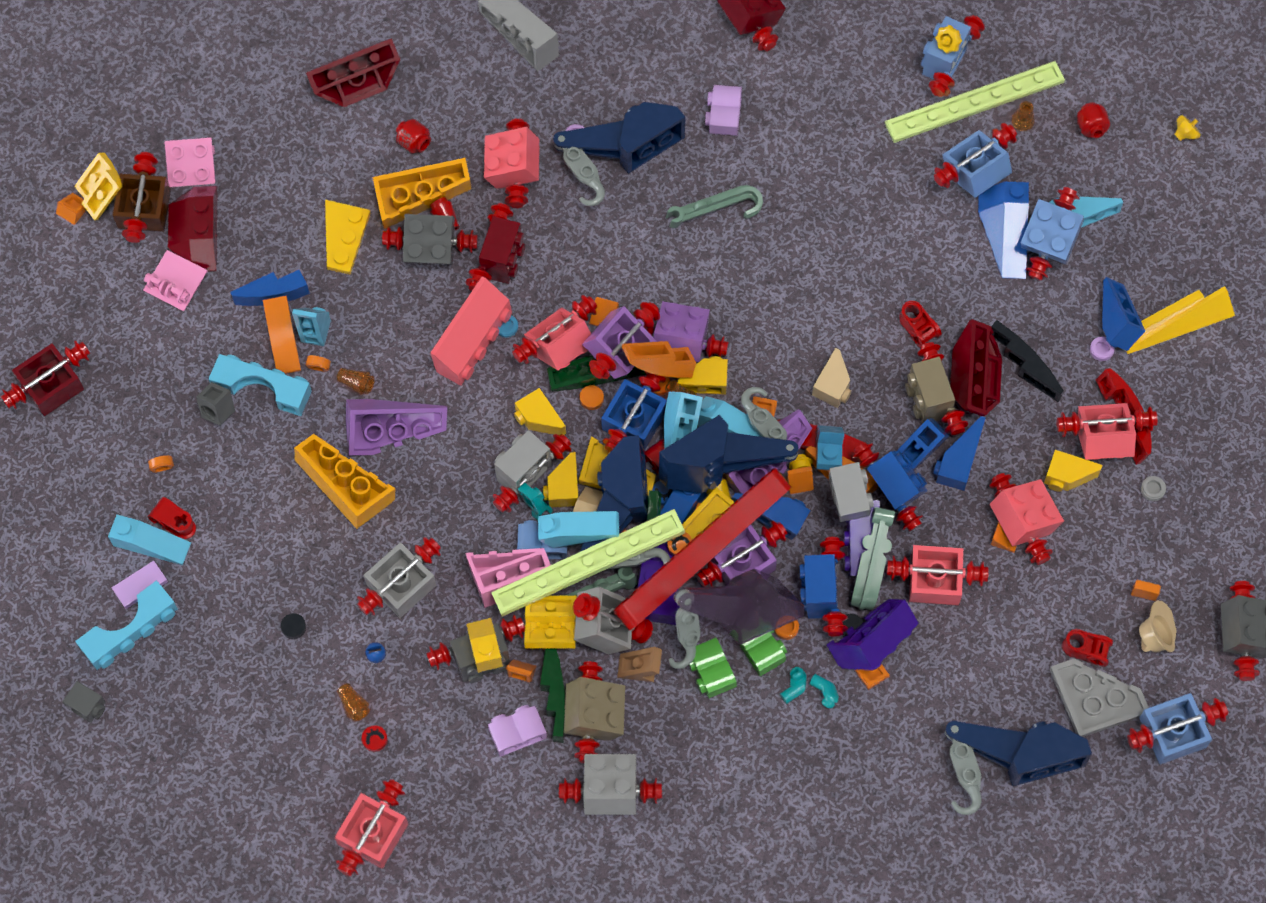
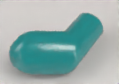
M794 667L790 671V687L780 693L781 698L786 704L803 694L806 690L807 676L801 667Z
M814 674L809 685L822 691L824 696L822 700L823 706L830 709L833 708L839 700L835 685L827 679Z

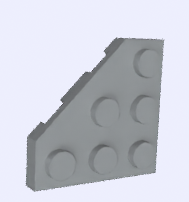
M1076 659L1051 666L1049 669L1076 734L1082 737L1138 719L1143 711L1149 708L1140 688L1133 685L1129 686L1116 680L1117 678L1083 665V662Z

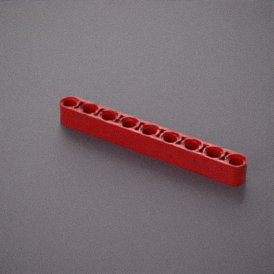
M776 468L769 471L622 601L613 612L629 631L632 630L779 500L792 486Z

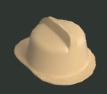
M1157 600L1151 607L1150 617L1139 627L1142 650L1144 652H1160L1164 650L1173 652L1175 650L1176 638L1173 614L1167 604Z

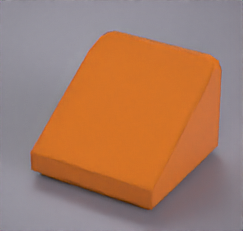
M71 193L58 202L56 214L75 225L86 211L85 207L81 204L84 199Z
M596 297L597 314H591L589 324L598 326L611 311L619 308V303Z
M808 466L787 471L786 479L792 486L789 490L790 494L812 491L814 489L812 467Z
M998 522L991 545L1015 553L1017 545H1011Z
M514 659L508 664L507 673L509 677L532 682L536 665Z

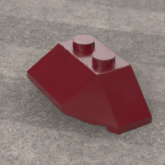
M392 38L324 63L306 72L314 95L346 107L387 90L400 62V57Z
M218 186L193 187L168 206V249L172 253L206 269L207 272L217 271Z
M971 319L952 350L950 387L955 400L964 410L985 416L1000 403L1002 356L998 344L992 335V327Z

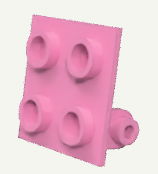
M212 138L165 141L167 176L170 187L215 184L214 145H212Z
M167 250L154 273L146 274L144 282L147 285L143 291L185 311L205 277L207 270Z

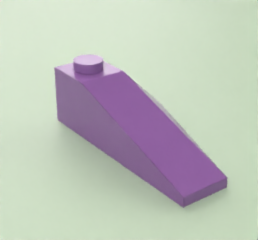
M346 399V433L349 456L374 455L381 452L380 447L394 443V446L398 447L403 445L401 441L412 436L422 439L446 431L447 406L376 399Z
M796 410L779 421L787 432V440L795 441L800 449L812 430L802 412ZM787 462L723 473V479L727 480V484L735 493L744 494L772 469L776 468L780 473L784 474L787 469Z

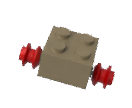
M929 342L922 345L917 353L918 356L924 357V359L911 365L910 373L907 374L908 383L905 384L906 392L909 398L913 397L916 404L913 405V411L916 419H921L922 424L927 419L933 418L936 422L941 421L948 424L945 428L946 433L958 435L965 431L968 422L961 419L965 415L964 411L953 408L955 398L941 362L944 359V355L938 354L941 346L934 344V342Z
M592 661L584 662L583 665L579 666L578 671L582 672L583 675L566 684L564 733L583 737V739L575 743V746L580 748V750L574 754V757L579 759L580 763H584L585 754H597L595 749L600 747V744L594 739L611 741L624 735L625 685L603 681L602 678L598 677V673L602 672L603 668L598 666L597 662Z

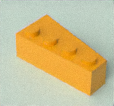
M465 158L373 177L384 229L404 221L405 214H419L430 209V205L439 198L446 197L449 200L471 190Z
M312 434L294 447L297 464L356 529L395 500V488L390 484L386 485L378 479V476L372 472H367L358 466L357 462L351 458H346L339 453V450L315 434Z

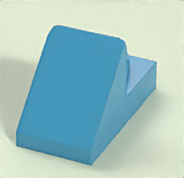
M817 425L816 469L829 470V468L842 466V444L844 440L842 427Z

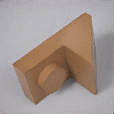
M651 647L620 654L617 678L654 682L655 675L659 674L662 649Z

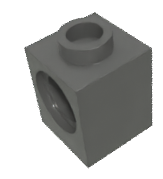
M213 382L196 396L201 418L221 426L235 412L231 391Z
M76 681L62 701L67 709L80 717L82 716L83 719L90 723L95 718L99 719L105 711L104 705L106 702L103 697Z

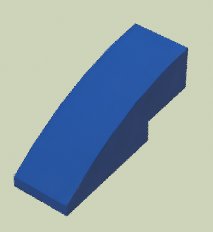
M300 270L279 279L272 272L230 292L234 304L242 306H264L263 300L287 296L288 301L310 294L308 285Z

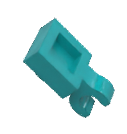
M523 483L518 488L525 504L531 508L532 516L538 520V516H541L545 511L550 514L553 512L552 508L543 502L545 497L537 487L532 489L529 485Z

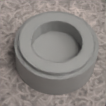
M1156 476L1147 477L1141 485L1143 497L1149 501H1158L1163 498L1166 492L1165 482Z

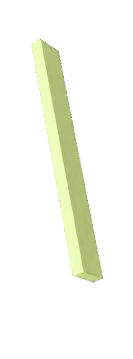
M1056 61L887 120L885 125L893 142L896 143L1062 84L1065 79Z
M675 509L620 533L619 537L609 538L491 593L503 617L685 534V530Z

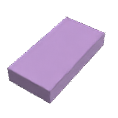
M152 561L113 586L112 590L125 609L138 602L136 595L156 580L161 586L168 581L155 561Z

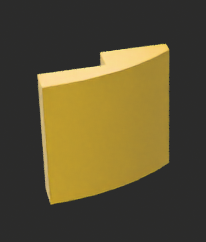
M98 153L75 185V188L84 198L81 204L94 220L99 219L122 187L120 177L105 153Z
M549 595L525 607V648H575L576 616L573 612V604L577 596Z

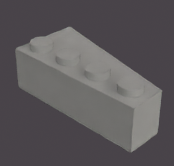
M478 0L480 13L537 71H540L559 56L557 33L518 0Z

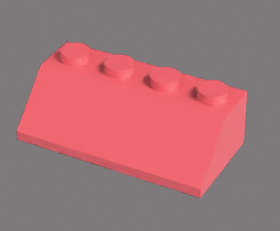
M481 277L430 353L436 372L460 386L465 379H470L475 364L478 360L481 361L484 358L488 345L498 337V327L508 322L512 315L509 299L486 278Z

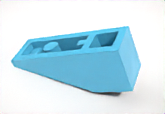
M1080 197V200H1074L1073 205L1076 207V210L1072 211L1084 216L1082 225L1084 227L1119 213L1123 201L1121 198Z
M319 307L293 309L292 315L300 341L302 343L324 346L331 323L329 312Z
M683 392L668 393L664 413V449L697 429L703 397Z
M707 396L702 400L698 419L699 427L720 415L728 424V432L760 436L751 426L748 415L722 400Z
M617 511L558 512L538 516V540L552 548L619 537V512Z
M116 515L108 536L115 547L183 565L191 542L142 521L121 515Z

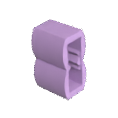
M714 85L713 92L708 93L707 105L711 106V112H706L705 126H709V133L737 136L742 87Z
M521 706L515 710V714L505 716V714L498 715L488 724V730L500 757L547 738L546 730L536 706Z

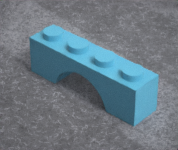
M219 354L208 379L210 383L213 382L229 389L233 395L247 385L261 384L267 386L276 394L278 409L298 416H302L312 392L310 383L300 376L293 378L278 369H272L271 371L263 368L262 365L256 362H243L234 355L224 356Z
M157 580L136 595L138 611L129 625L115 631H107L95 626L75 641L96 670L101 667L106 668L114 662L115 656L121 652L126 653L134 647L136 640L140 637H148L154 632L156 625L162 621L167 622L175 616V611L178 608Z

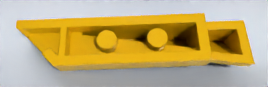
M1224 286L1205 298L1201 291L1197 290L1142 320L1145 332L1126 351L1127 354L1235 316L1228 290Z

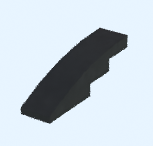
M996 320L991 326L993 330L992 335L996 341L1006 346L1003 356L1021 367L1018 376L1059 402L1064 390L1052 371L1017 334Z

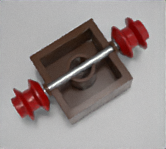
M141 152L134 157L138 164L133 165V170L139 175L119 174L122 187L116 194L113 218L118 229H126L122 231V236L132 243H138L146 238V235L142 232L144 230L165 231L171 188L167 177L150 176L156 173V168L153 166L158 163V160L149 152Z

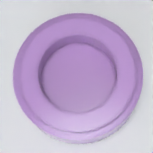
M1097 337L1090 345V353L1098 361H1106L1113 356L1115 348L1108 344L1106 341L1107 337Z

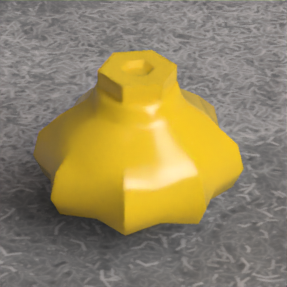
M951 25L939 27L935 39L938 43V48L942 49L946 54L957 52L962 42L959 30L954 29Z
M1179 116L1177 119L1176 137L1180 141L1183 139L1196 140L1200 138L1201 133L1194 126L1198 123V120L1195 118L1191 122L1186 116Z

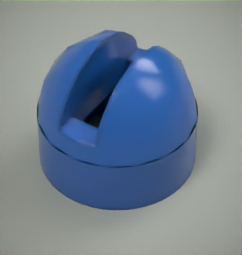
M373 642L368 645L365 654L370 662L379 663L384 660L386 650L382 644ZM381 648V651L369 653V651Z

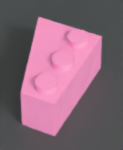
M544 548L512 550V553H497V551H489V554L480 555L465 553L469 569L485 608L496 604L491 592L551 565Z

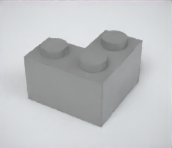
M859 462L829 468V484L834 504L837 506L840 522L870 516V508L874 507L871 492L866 493L868 484L866 470L860 468Z

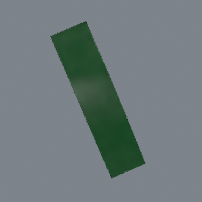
M593 355L571 361L567 367L558 371L553 367L547 368L552 392L580 389L589 385H599L647 375L644 370L634 366L628 374L616 379L611 375L608 379L596 378L591 373L589 366L591 360H596Z
M546 648L540 687L541 691L549 692L546 709L547 716L555 717L553 742L564 743L565 689L561 665L556 648Z

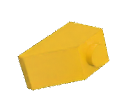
M717 356L703 358L696 364L692 378L678 379V392L726 395L728 359H722Z
M540 388L515 402L516 412L514 416L520 425L525 424L528 430L557 435L566 434V425Z
M1055 450L1044 484H1047L1054 491H1069L1098 478L1102 465Z
M571 452L547 477L548 485L543 486L544 500H549L551 508L569 507L576 504L578 499V482L575 452Z
M491 618L466 624L478 673L503 667Z

